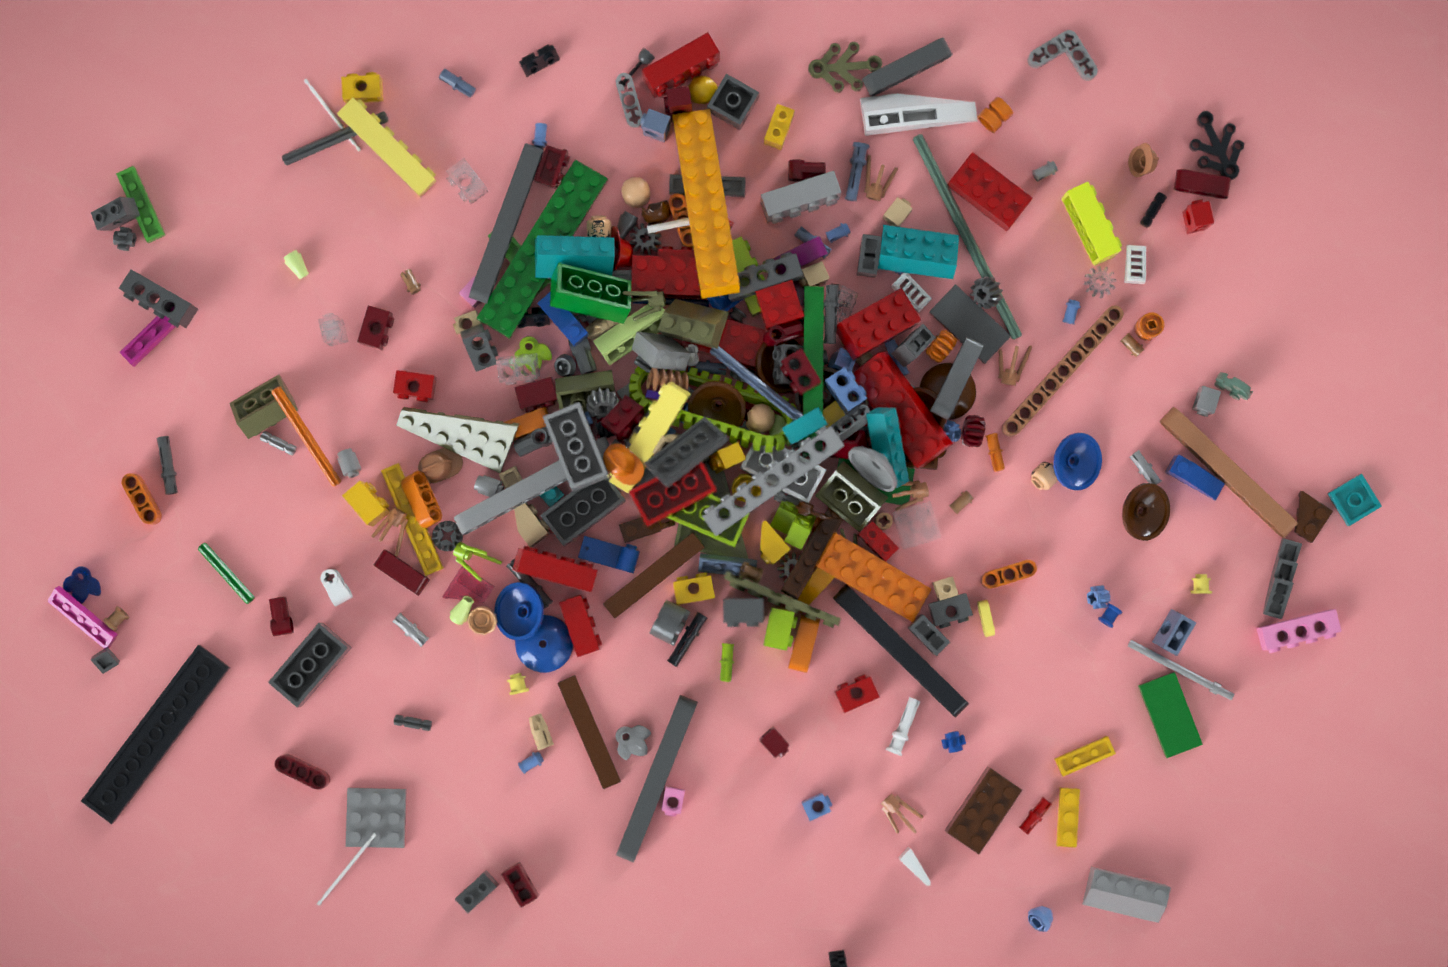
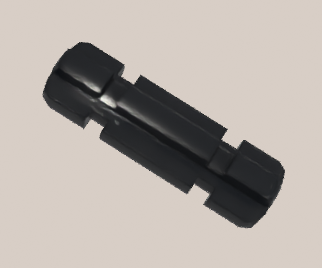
M1160 192L1156 194L1154 201L1150 204L1145 216L1140 221L1142 226L1150 227L1153 222L1152 219H1155L1162 207L1161 204L1166 200V195Z

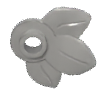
M636 725L632 728L628 726L620 727L615 734L616 741L619 743L617 748L618 754L624 760H628L631 754L636 756L647 755L648 748L644 740L651 735L650 730L641 725ZM628 733V738L623 739V734Z

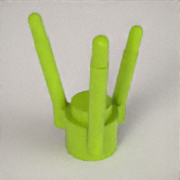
M462 542L456 545L453 555L457 557L455 561L467 569L478 581H482V578L464 560L468 561L472 555H476L491 562L502 564V561L488 556L486 551L468 546Z

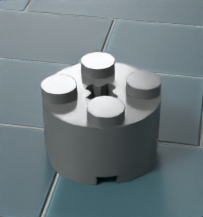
M666 600L649 634L674 646L691 611Z

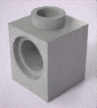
M1206 386L1199 387L1192 410H1196L1198 415L1205 417L1214 414L1221 391Z

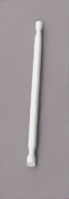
M305 79L304 82L309 86L310 90L320 101V103L323 105L326 111L330 114L333 120L337 123L340 129H344V126L333 114V112L323 101L320 95L316 92L313 86H311L309 84V81ZM349 138L350 142L359 152L361 148L357 146L353 138Z
M375 833L372 834L371 838L329 887L321 900L317 902L318 906L321 905L322 901L330 894L371 841L377 836Z

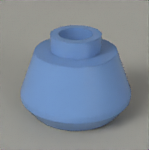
M1039 906L1029 910L1028 921L1035 930L1046 932L1050 929L1053 922V913L1048 907Z

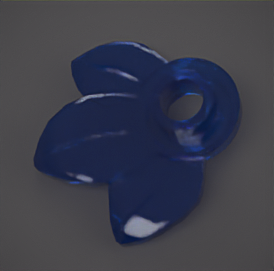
M79 566L75 568L71 576L67 577L63 582V589L66 592H72V597L81 604L86 601L89 594L101 595L99 581L91 576L90 570L86 567ZM78 574H82L83 579H80Z

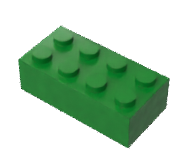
M558 263L551 277L550 306L624 324L631 311V295H623V292L631 291V281Z

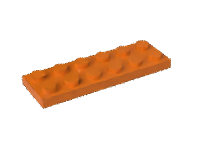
M835 532L815 565L911 622L915 620L932 590Z

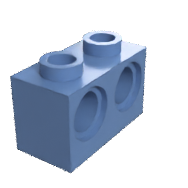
M844 367L827 378L824 385L846 415L867 399V394L861 385L858 386L854 381L855 376L852 371ZM843 378L846 385H838L836 379ZM849 393L856 395V402H851L848 399Z

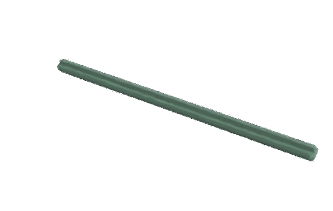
M923 135L915 136L913 141L981 278L984 276L993 277ZM1003 297L998 301L999 304L996 308L1011 338L1015 340L1021 337L1022 333Z

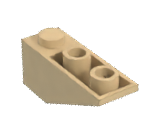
M526 502L514 509L518 533L529 547H534L550 534L548 531L549 526L544 519L540 520L537 517L538 511L532 504L528 505Z

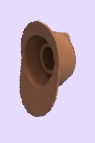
M1148 143L1135 147L1129 155V171L1135 177L1152 173L1157 167L1159 157H1157L1156 152L1151 149Z
M441 448L422 457L418 465V471L425 474L429 483H438L458 474L462 469L463 459L461 455L446 448Z

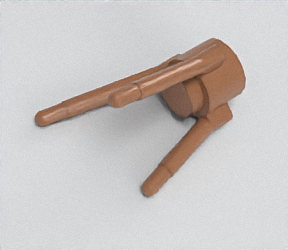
M868 155L866 186L864 193H867L866 198L880 201L881 198H884L898 168H894L883 187L880 185L885 165L882 164L876 183H872L870 186L871 155Z
M1015 346L1010 369L1005 368V372L1003 368V353L1001 349L999 350L998 378L1001 379V384L1016 386L1032 346L1028 347L1018 371L1014 369L1019 346Z
M918 480L902 485L912 486L910 490L892 495L893 497H900L911 494L912 498H915L895 508L896 511H899L917 502L924 501L923 498L929 497V490L926 482L920 483Z
M393 507L372 534V538L382 530L387 522L388 525L379 538L380 542L383 541L392 525L395 527L401 525L395 556H398L405 526L409 520L406 519L407 514Z
M890 794L881 802V805L895 832L898 834L899 829L890 812L892 814L896 813L913 833H916L917 831L900 812L899 808L901 806L899 804L921 819L923 815L901 800L898 795Z

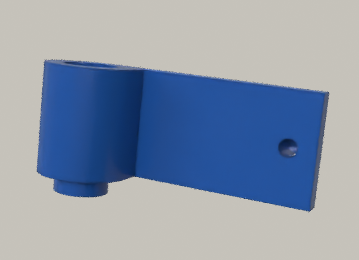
M584 536L578 558L634 574L640 551H637V546L626 544V547Z

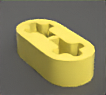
M988 600L978 601L977 606L984 636H994L995 629Z

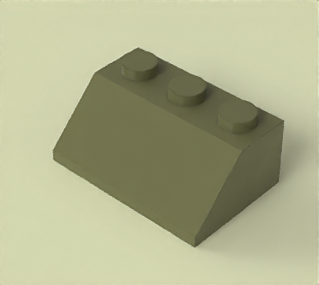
M675 299L663 312L658 331L666 337L718 349L729 312Z
M612 370L555 379L560 410L580 403L584 413L587 412V398L591 395L592 390L598 392L599 388L602 391L608 388L610 392L614 391L616 394Z
M280 375L230 402L235 421L248 439L257 436L263 430L276 425L287 417L272 394L274 388L280 386L295 410L298 411L295 400Z
M844 461L815 495L859 532H861L888 499L886 495L867 482Z

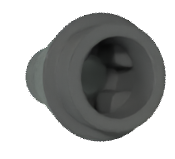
M627 211L620 215L617 225L621 239H625L637 224L638 218Z

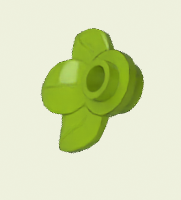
M532 336L524 337L520 341V348L514 354L516 367L525 364L526 368L535 374L539 372L542 360H552V353L549 347L538 343ZM526 343H531L532 349H527L525 347Z

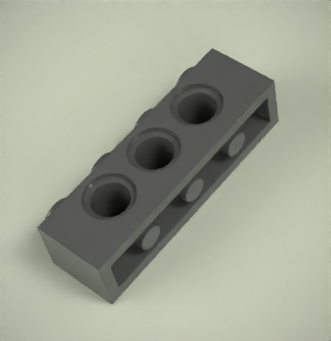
M785 253L781 255L780 259H768L763 261L762 265H750L745 267L744 271L738 272L739 283L743 278H748L750 283L746 287L740 286V293L728 295L731 303L753 296L755 291L792 280L795 282L803 279L804 276L796 253ZM779 266L786 267V272L784 274H777L776 269ZM761 272L768 274L767 279L764 281L758 279V275Z
M130 269L118 288L124 292L123 296L132 302L136 299L139 301V306L146 310H149V308L153 309V314L161 319L164 317L169 318L168 322L177 328L179 325L187 328L198 311V308L132 269Z

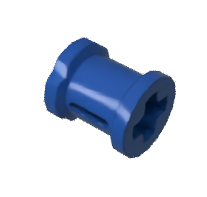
M1107 603V609L1101 617H1098V620L1106 626L1113 628V623L1117 616L1123 612L1114 605Z

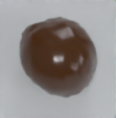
M668 201L649 204L647 210L642 206L641 214L644 221L653 225L664 223L670 216Z

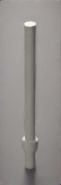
M1130 640L1128 643V647L1208 688L1213 694H1220L1229 700L1233 699L1234 693L1221 687V684L1215 681L1211 682L1133 640Z

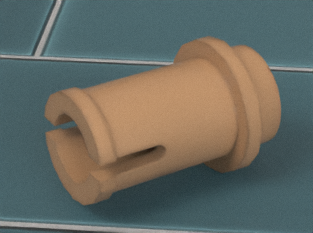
M411 269L405 270V274L404 272L400 274L407 286V292L414 295L421 291V284L416 281Z
M1130 333L1120 341L1132 352V356L1137 357L1145 350L1142 347L1143 345H1140Z
M967 490L964 493L961 492L962 495L949 505L956 514L969 503L972 504L974 498Z

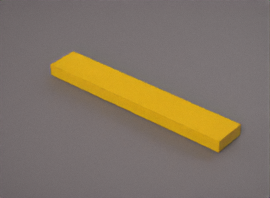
M397 463L381 470L396 508L407 514L406 519L409 521L405 529L425 576L444 569L427 528L421 527L417 522L402 488L401 482L405 475L400 464Z

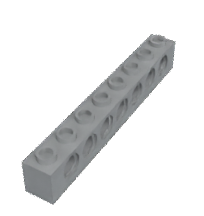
M824 426L816 432L818 436L812 440L807 438L801 442V448L796 451L791 449L784 454V460L778 462V460L774 461L768 466L769 470L764 474L760 471L752 477L754 481L748 485L744 482L737 487V493L732 496L727 494L720 499L721 504L717 507L712 505L704 511L705 515L702 517L715 536L843 448L844 444L832 427L827 429ZM817 441H823L826 444L824 451L820 452L815 449ZM802 452H807L810 455V460L806 463H802L798 458ZM786 463L794 466V471L791 474L783 472L782 468ZM771 474L778 477V482L775 485H769L766 481L767 477ZM753 486L761 487L762 493L760 496L755 497L751 494ZM738 497H743L746 500V504L742 508L735 506V499ZM727 508L730 511L727 519L719 517L720 509Z

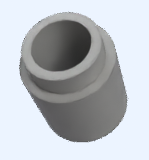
M351 448L337 453V460L343 475L348 476V478L358 476L362 468L356 453Z
M479 475L475 482L474 490H477L479 494L491 497L504 490V486H502V481L486 475Z

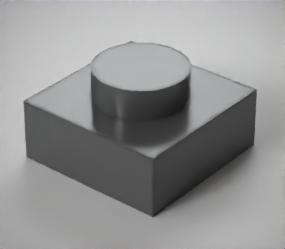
M108 647L91 658L93 664L102 674L119 665L120 662Z

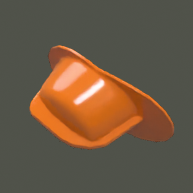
M615 443L606 448L603 455L605 467L618 481L626 485H633L641 481L644 476L643 463L628 447Z

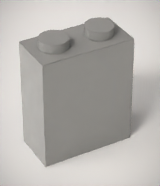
M637 332L632 346V350L652 368L685 371L691 354L673 338L666 337L663 334Z

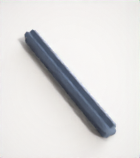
M718 346V349L711 348L710 353L793 421L803 416L800 411L721 347Z

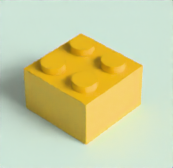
M359 480L342 496L366 525L373 527L388 515L390 511L388 507L390 505L383 497H378L375 494L377 490L371 483Z

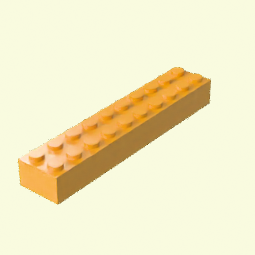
M710 109L673 114V125L701 297L703 299L740 293Z

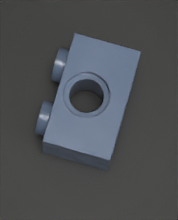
M648 109L647 114L643 113L640 121L643 135L665 143L671 127V117Z
M1171 609L1152 642L1178 656L1196 622Z

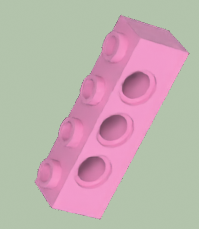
M1329 609L1256 628L1262 650H1268L1269 653L1281 651L1280 647L1283 646L1288 648L1297 647L1299 642L1306 641V644L1317 642V638L1323 636L1325 639L1336 637V633L1342 632L1336 609ZM1316 622H1319L1321 624V630L1319 632H1317L1314 628ZM1299 626L1303 629V634L1300 637L1296 635V629ZM1280 631L1284 633V639L1281 642L1277 639V634Z

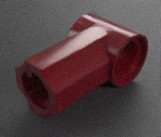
M800 159L788 161L789 181L800 182L826 173V162H805V160Z
M796 320L779 326L775 325L764 333L763 340L766 345L773 347L779 343L804 336L802 323ZM771 332L777 335V340L771 336Z
M277 597L269 599L272 635L275 637L292 634L294 626L292 618L289 616L287 598Z

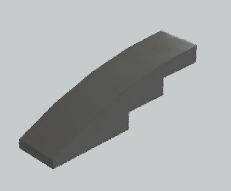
M1282 538L1266 595L1264 615L1278 619L1283 618L1294 584L1292 581L1297 569V559L1302 543Z

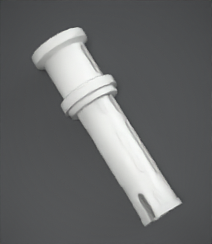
M909 697L897 730L892 732L893 738L889 747L886 748L887 751L902 756V749L905 742L909 739L907 735L921 701Z

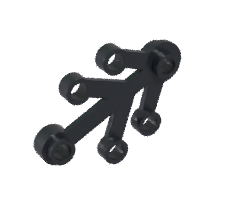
M1203 111L1197 117V124L1205 129L1212 146L1202 143L1199 139H1194L1190 142L1189 148L1194 152L1200 150L1217 156L1221 163L1211 161L1207 156H1202L1198 159L1197 164L1200 168L1208 167L1217 170L1221 176L1233 180L1239 174V167L1236 163L1240 151L1244 148V143L1241 140L1233 142L1231 145L1233 152L1230 159H1228L1226 151L1231 136L1236 131L1235 125L1228 123L1224 126V135L1220 143L1211 125L1214 120L1212 113ZM1201 118H1206L1207 123H1203ZM1228 126L1231 127L1232 132H1228L1226 128ZM1193 142L1198 144V148L1193 147ZM1236 143L1240 144V149L1235 148ZM1201 159H1205L1207 164L1202 165ZM1230 168L1232 170V174H1228L1226 172V169Z

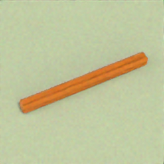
M280 386L274 388L272 394L330 484L333 487L341 483L340 477Z

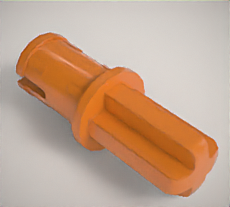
M998 433L986 435L989 448L988 455L991 456L993 470L995 472L1005 470L1001 453L1003 449L1000 448Z

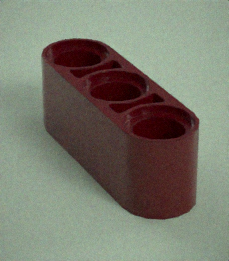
M1178 169L1176 171L1174 190L1206 197L1227 199L1231 179L1225 176Z
M386 549L382 551L373 564L383 573L418 596L430 581L429 578Z
M281 755L275 760L274 765L278 772L313 789L325 788L330 783V776L327 772L292 755ZM283 758L289 761V767L287 769L283 768L281 765V760ZM300 767L306 769L307 774L305 777L299 775L298 770ZM317 775H321L324 778L323 785L316 783Z

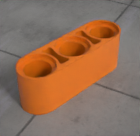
M678 193L673 194L669 198V208L673 220L683 217L688 218L684 196ZM675 200H680L683 204L681 207L675 208L672 203ZM690 225L676 228L683 247H692L693 249V243L688 244L684 241L686 236L691 235Z
M543 407L503 423H520L514 440L531 434L535 429L546 427L543 417L549 415L547 408Z
M415 471L403 478L401 482L402 488L419 525L423 528H429L441 521L442 511L425 474L421 471Z
M132 473L124 475L121 484L141 521L150 525L158 524L162 519V514L143 478ZM134 477L136 479V484L134 487L131 488L129 485V481L131 478ZM141 494H144L145 496V502L143 504H140L138 502V498ZM150 511L154 512V519L152 521H149L147 518Z
M1024 560L991 570L981 576V584L987 589H992L1029 578L1036 573L1037 566L1032 560ZM1025 563L1031 566L1032 570L1029 574H1025L1022 570ZM1006 569H1010L1013 572V577L1010 580L1004 576ZM988 575H992L995 578V583L991 586L986 583Z
M801 614L788 669L807 673L819 628V618H816L814 621Z

